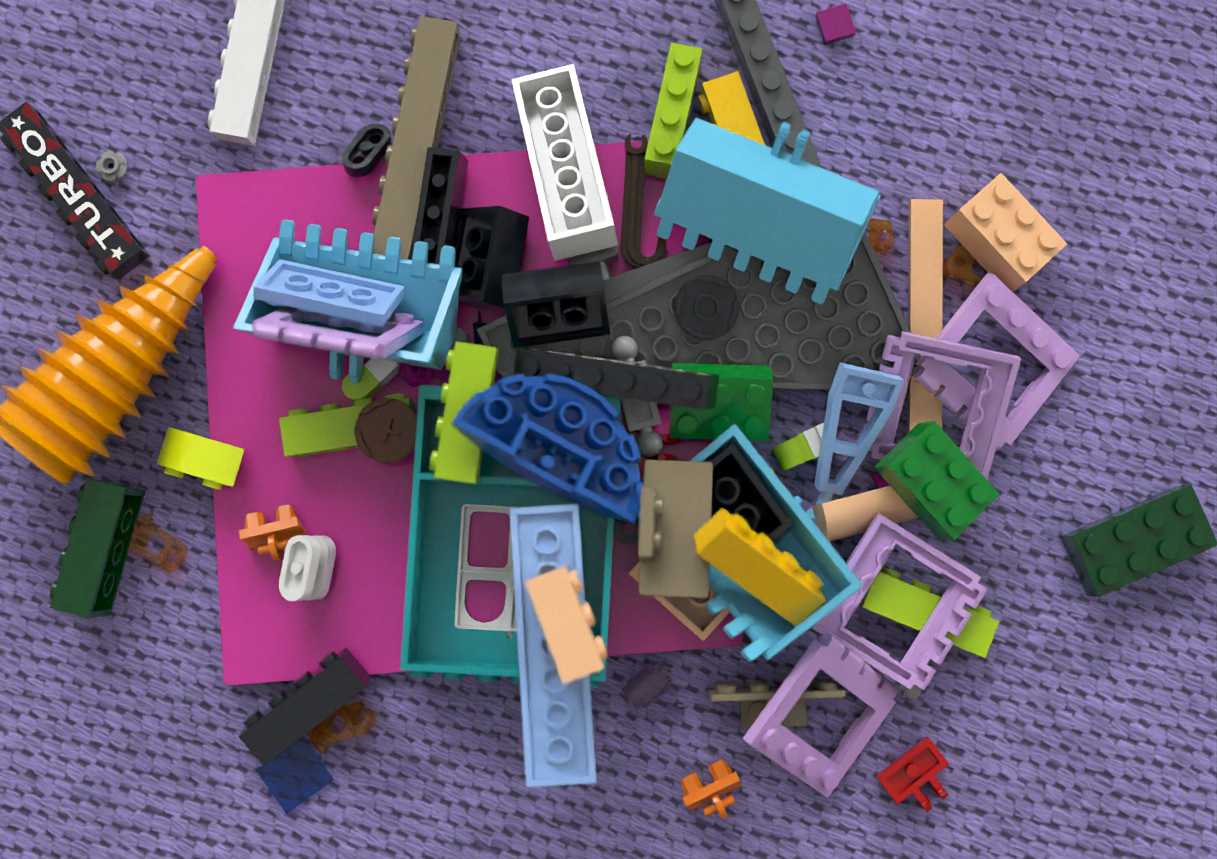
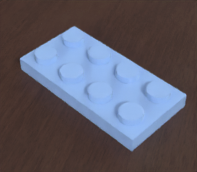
M280 259L253 286V299L266 301L270 305L290 306L306 313H322L338 320H354L370 327H383L404 298V286Z

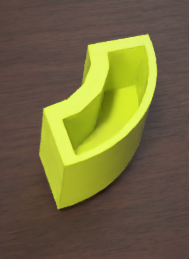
M168 427L156 464L165 467V474L183 478L184 473L203 478L202 485L221 490L223 484L233 487L245 449Z

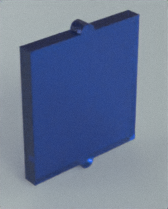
M304 736L267 765H262L256 769L269 788L268 794L276 798L286 814L334 780L321 761L322 755L315 753Z

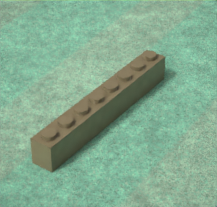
M420 16L418 27H413L410 42L411 46H413L411 57H406L404 74L407 76L406 84L400 87L398 94V104L401 105L399 116H394L392 122V134L395 135L393 145H388L386 150L385 163L388 165L386 176H381L379 183V194L382 195L380 206H375L373 211L372 223L376 225L374 230V254L385 255L388 238L397 237L401 239V258L410 260L427 148H438L461 37L458 23L455 21Z

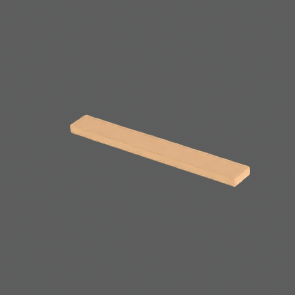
M911 199L909 201L908 327L911 333L936 338L942 331L943 200ZM914 375L910 377L908 384V433L918 423L934 420L942 428V403L934 397L936 391L930 393L914 379Z

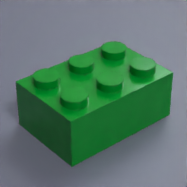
M672 363V368L717 374L719 375L714 409L700 410L670 405V438L717 439L732 425L736 424L748 440L769 441L773 376L770 366Z
M935 420L918 423L874 467L938 540H955L1000 495Z

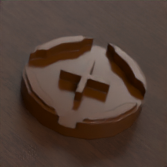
M382 398L372 401L358 415L354 429L357 446L365 456L378 463L393 464L405 460L415 451L417 414L409 405L397 399Z

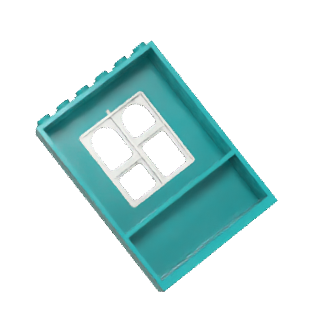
M419 385L400 670L409 671L410 677L427 678L429 675H433L434 672H441L444 679L461 680L466 674H475L478 681L494 682L497 681L499 676H510V682L520 683L511 523L507 565L504 568L474 567L469 565L467 560L470 516L476 511L507 513L510 516V508L577 503L530 481L497 461L485 451H483L478 485L434 478L435 471L430 470V461L433 450L438 451L440 437L435 436L438 417H444L446 404L441 403L443 386ZM601 395L620 414L621 397ZM579 505L585 603H589L595 619V624L590 626L594 638L601 635L607 650L614 518ZM469 580H489L505 583L506 597L504 610L494 621L479 622L468 614L465 606L466 583ZM603 659L604 669L589 674L590 687H598V682H605L606 659Z

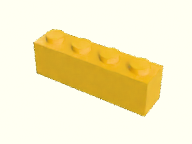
M738 71L702 83L701 95H698L697 99L701 112L703 114L708 113L711 124L765 145Z
M722 508L694 534L696 551L700 557L797 627L826 602L822 590L823 582L819 576L811 570L806 571L800 567L796 559L788 552L782 553L776 549L766 535L762 533L758 535L751 530L741 516L737 514L733 516Z

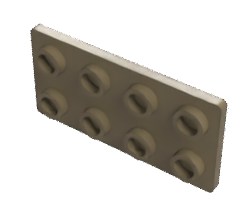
M647 460L645 462L644 487H641L638 556L641 561L639 584L641 596L708 597L709 562L697 554L694 534L711 519L713 464L711 462Z
M813 679L812 685H808L781 725L784 727L807 726L806 699L846 697V690L838 686L837 682H832V679ZM748 681L747 687L737 688L734 682L714 683V688L707 689V695L711 701H740L741 728H751L780 686L770 687V684H767L766 681Z

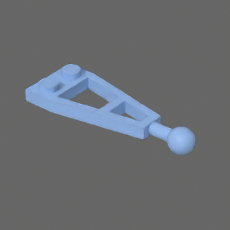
M844 363L839 364L828 395L814 482L815 487L820 491L815 505L831 501L833 494H843L893 411L904 382L900 376ZM842 400L877 407L856 444L836 440ZM833 453L847 455L848 457L834 480L829 479ZM812 507L806 513L812 512L814 514Z

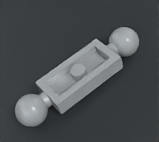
M620 336L613 342L612 353L617 360L646 364L645 360L635 362L634 358L637 355L638 346L633 338ZM621 398L629 432L640 431L636 442L639 452L646 457L656 456L663 446L662 438L652 429L653 426L661 424L657 404Z

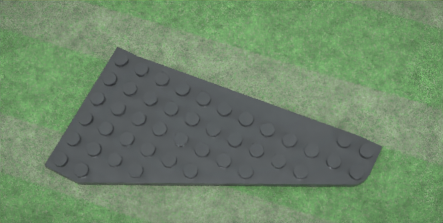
M864 232L838 291L830 288L823 304L816 303L811 299L817 282L804 277L798 292L792 293L785 289L790 271L777 267L772 281L766 282L759 278L764 260L751 256L747 269L742 272L733 267L739 250L726 245L720 260L716 261L708 257L712 243L709 242L695 247L693 250H687L603 280L611 335L519 348H537L617 360L612 353V344L620 336H629L636 341L638 346V352L634 358L635 362L645 360L648 365L672 368V363L764 365L771 368L773 388L830 390L840 363L879 371L881 363L893 365L894 362L882 358L887 336L900 337L902 331L911 332L868 236ZM700 275L717 276L727 281L735 290L739 300V316L734 327L724 336L714 340H698L687 335L678 325L674 314V301L679 289L688 280ZM505 315L477 329L484 346L496 347L498 349L499 356L496 370L504 378L514 375L517 348L513 347ZM916 353L911 376L920 369L916 363L921 358V354Z

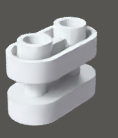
M297 535L288 541L279 579V590L286 600H319L326 596L329 591L336 556V547L331 538L324 535Z

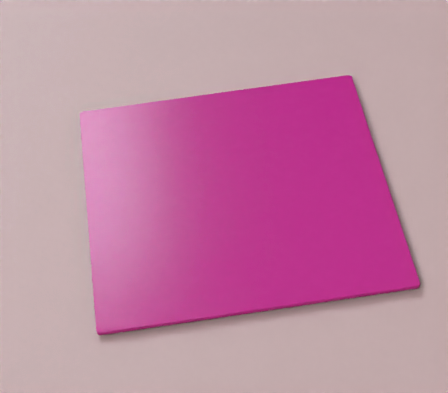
M641 141L631 142V146L639 148L641 147ZM625 142L594 145L618 240L619 260L608 265L612 277L637 269L626 262L621 252L626 161ZM528 150L464 155L468 160L461 208L503 206L529 216L527 237L525 239L521 260L522 265L519 272L570 265L567 258L554 261L547 238ZM380 161L370 174L363 177L348 175L344 170L343 164L208 174L200 175L196 179L199 248L205 246L218 258L215 261L216 267L206 280L207 283L202 287L210 439L245 449L233 487L223 484L221 490L213 488L223 680L227 685L293 681L308 670L313 674L321 667L318 663L332 651L338 654L345 648L351 652L369 675L409 672L400 670L415 451L405 460L393 464L378 463L365 456L360 448L292 459L284 457L279 418L289 416L288 411L308 409V413L321 411L320 406L327 404H340V408L353 406L352 401L354 400L349 399L342 391L343 379L349 374L350 356L344 355L343 373L340 380L331 379L329 373V350L256 338L246 332L233 328L273 238H279L282 220L287 219L295 222V241L301 242L306 241L307 226L309 224L320 225L321 245L331 247L334 230L336 228L346 229L348 231L347 249L359 251L361 234L364 232L374 234L376 225H373L372 217L375 206H380L382 195L379 194V183L381 176H386L388 165H386L385 161ZM644 175L640 252L645 257L653 256L656 251L659 238L657 230L661 217L654 215L667 180ZM674 224L670 237L666 239V247L662 259L689 250L682 246L687 228ZM700 234L696 247L709 243V237ZM458 305L457 328L467 332L470 336V344H474L472 324L479 322L478 311H480L481 315L480 323L486 324L505 316V311H490ZM363 356V366L371 359L370 357ZM497 370L494 385L497 381L504 378ZM432 371L430 378L422 385L443 386V383L438 379L435 372ZM398 373L371 398L374 401L385 398L387 395L404 394V398L413 400L415 413L417 414L419 386H410ZM621 402L620 422L622 424L624 409ZM656 403L661 424L654 426V432L670 435V405ZM679 438V444L666 445L663 443L662 449L658 454H673L678 457L677 461H690L716 439ZM290 504L296 510L301 523L305 526L307 535H324L333 540L336 547V556L329 591L325 597L319 600L288 601L281 595L279 579L285 550H282V560L276 562L273 561L270 553L260 556L258 549L249 550L246 542L241 541L239 530L245 529L246 514L263 512L268 524L277 521L275 509ZM476 511L471 514L467 559L469 565L491 568H504L507 565L510 516L507 513ZM626 523L624 525V532L629 535L636 532V525ZM613 533L607 639L608 656L739 646L742 643V632L734 638H730L724 631V627L735 619L730 612L710 635L702 641L654 596H641L639 593V583L628 574L640 561L638 556L639 542L631 545L624 544ZM469 580L466 583L465 606L468 614L476 621L483 623L492 622L497 619L505 606V583L501 581Z

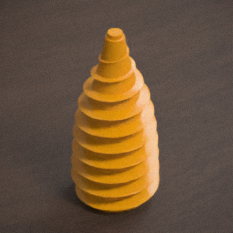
M202 246L200 249L196 248L174 265H168V269L156 277L144 276L145 284L133 291L119 286L123 299L118 302L109 304L96 299L101 314L92 320L75 314L81 330L71 336L55 330L62 345L54 352L36 347L43 363L35 370L18 365L24 381L17 388L0 384L6 396V399L0 404V436L31 462L64 485H67L77 473L94 477V472L88 462L91 456L95 453L111 457L104 441L110 434L127 438L120 422L125 415L142 418L135 406L139 395L156 398L149 386L153 374L170 377L162 362L167 352L181 355L174 341L179 330L190 331L185 324V320L192 306H197L195 300L216 267L215 261L218 259L217 256L205 246Z

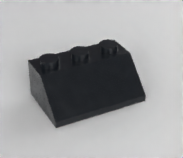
M503 206L461 208L454 267L462 268L458 305L490 311H505L501 275L517 273L521 269L529 216Z
M600 261L501 275L503 304L514 348L611 335Z
M732 443L710 461L713 464L711 518L722 508L733 516L737 514L747 522L749 528L755 533L766 535L775 547L794 524L736 444Z

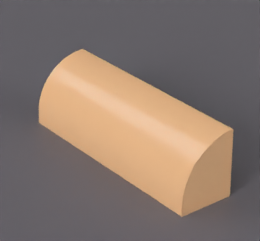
M891 486L812 506L817 527L828 542L865 533L877 513L895 524L919 518Z

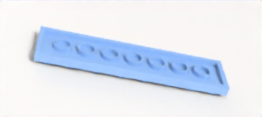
M579 504L510 508L526 787L596 783L590 675L588 674L563 684L525 584L527 580L567 565L569 571H577L583 587L582 591L577 593L581 603L585 604Z

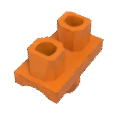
M290 504L275 509L277 521L268 524L263 512L245 515V529L239 530L240 540L246 542L249 550L258 549L260 556L270 553L273 561H281L283 558L282 550H285L288 541L297 535H307L305 526L301 523L296 510Z
M721 759L708 766L715 782L703 787L697 773L690 774L681 779L685 794L682 798L689 811L713 800V803L702 808L706 817L719 812L722 820L728 818L724 808L736 802L732 794L721 799L719 797L741 787L742 784L736 771L732 772L724 759Z

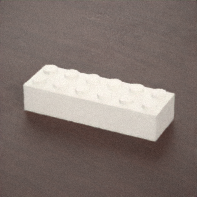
M574 64L511 79L547 238L554 261L618 246L616 231Z

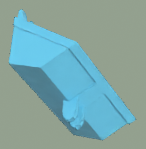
M695 118L676 149L662 196L656 206L654 215L661 217L657 236L668 239L674 224L685 227L687 230L682 242L683 247L693 250L696 247L700 234L713 239L708 252L709 258L718 261L726 245L739 250L733 265L735 269L742 272L745 271L751 256L757 257L765 261L759 275L761 280L771 282L777 267H781L791 272L785 286L786 290L797 293L805 277L817 282L811 297L812 301L823 304L829 289L838 291L881 197L879 191L802 161L801 158L810 136L808 131L802 130L798 135L793 154L782 151L791 130V125L786 122L782 123L773 148H770Z
M284 219L281 221L279 238H273L233 328L252 335L254 320L286 307L285 305L274 306L266 303V301L253 299V286L279 259L404 286V298L391 316H394V313H407L414 316L413 320L424 321L423 334L388 357H378L376 359L441 370L448 351L451 349L456 338L462 268L454 267L455 248L452 246H443L439 264L427 263L428 243L417 241L414 244L412 260L401 258V239L397 237L388 238L386 254L379 255L374 254L375 236L372 233L364 232L361 234L359 251L347 249L348 231L346 229L336 228L334 230L331 247L321 245L320 225L309 224L307 226L306 241L301 242L295 241V222ZM302 321L298 323L371 337H378L383 334L380 332L360 331L352 327H337L323 322ZM329 350L330 378L340 380L343 373L344 355H349L350 382L359 383L363 372V356L354 355L351 352L342 353Z
M734 424L690 461L710 462L732 443L736 444L794 524L775 548L782 553L788 552L796 559L800 567L806 571L811 570L819 576L823 582L822 590L826 601L796 627L709 563V585L718 596L710 600L706 607L713 615L727 607L735 619L724 627V631L730 638H734L743 631L747 633L753 643L742 650V655L748 662L753 661L761 654L768 661L861 589L863 584L813 523V520L816 518L812 512L805 513L800 506L802 499L799 496L793 497L737 425Z

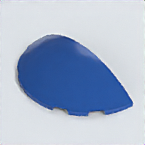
M524 374L509 376L500 379L495 385L483 392H477L466 402L452 421L451 425L476 446L530 481L588 509L630 524L635 523L641 505V487H644V483L640 482L638 463L641 460L637 443L634 436L628 435L619 421V412L605 398L588 386L555 374H545L542 377H525Z

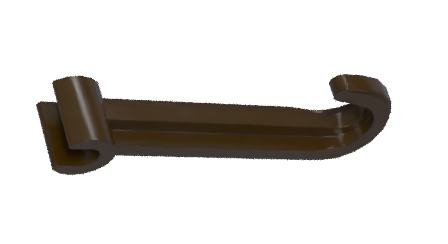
M628 134L624 146L626 161L621 252L627 263L639 268L662 259L666 247V239L658 238L656 251L653 256L645 257L641 254L640 236L644 159L648 141L646 136L642 135L641 147L633 148L631 146V134Z

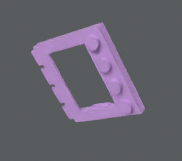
M987 273L936 338L958 343L983 310H985L1045 366V369L1038 378L1029 384L1014 403L1013 410L1007 417L1005 416L996 451H998L1004 444L1011 446L1080 355L993 273ZM922 355L916 363L920 369L914 375V379L930 393L936 391L934 397L952 413L959 411L957 418L966 425L976 388L947 362L937 361L931 356Z
M286 306L254 320L252 335L256 338L274 341L284 340L285 343L308 347L317 346L319 349L336 352H351V354L359 356L386 358L422 335L424 321L413 320L414 316L411 314L394 313V316H390L383 327H370L358 321L349 319L338 320L326 314L317 312L306 313L299 311L297 308ZM302 321L323 322L332 326L352 327L360 331L380 332L383 334L378 337H371L298 323Z
M904 331L901 332L900 337L888 335L882 358L894 363L893 365L881 363L879 372L900 376L904 382L892 413L869 449L871 451L870 457L882 460L897 445L893 442L917 353L931 356L937 361L965 367L972 365L982 368L960 450L981 474L988 479L1020 366V356ZM869 406L867 421L870 420L877 407Z
M877 513L846 562L851 571L863 584V587L812 628L822 635L830 633L865 662L911 690L913 685H916L925 690L936 673V670L927 665V663L931 659L941 665L954 644L953 641L945 637L947 631L957 637L960 635L972 614L962 609L963 606L967 603L976 609L988 589L978 583L982 577ZM896 545L910 552L913 558L937 573L941 574L942 572L950 579H953L901 663L891 658L889 653L862 636L858 637L844 628Z
M826 633L819 642L815 639L743 737V740L828 798L895 705L896 701L893 699L898 692V687L852 650L845 647L833 635ZM820 669L868 705L859 719L856 718L841 739L838 748L830 759L781 725L784 718Z

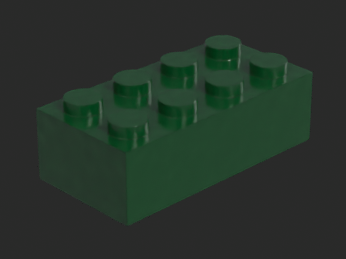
M86 478L85 484H82L78 491L77 502L79 507L77 514L72 517L68 526L70 538L67 548L62 551L59 558L60 574L50 590V599H52L51 609L86 618L111 615L145 490L110 481Z
M1192 484L1173 487L1060 536L1086 595L1094 597L1105 595L1217 546V539Z

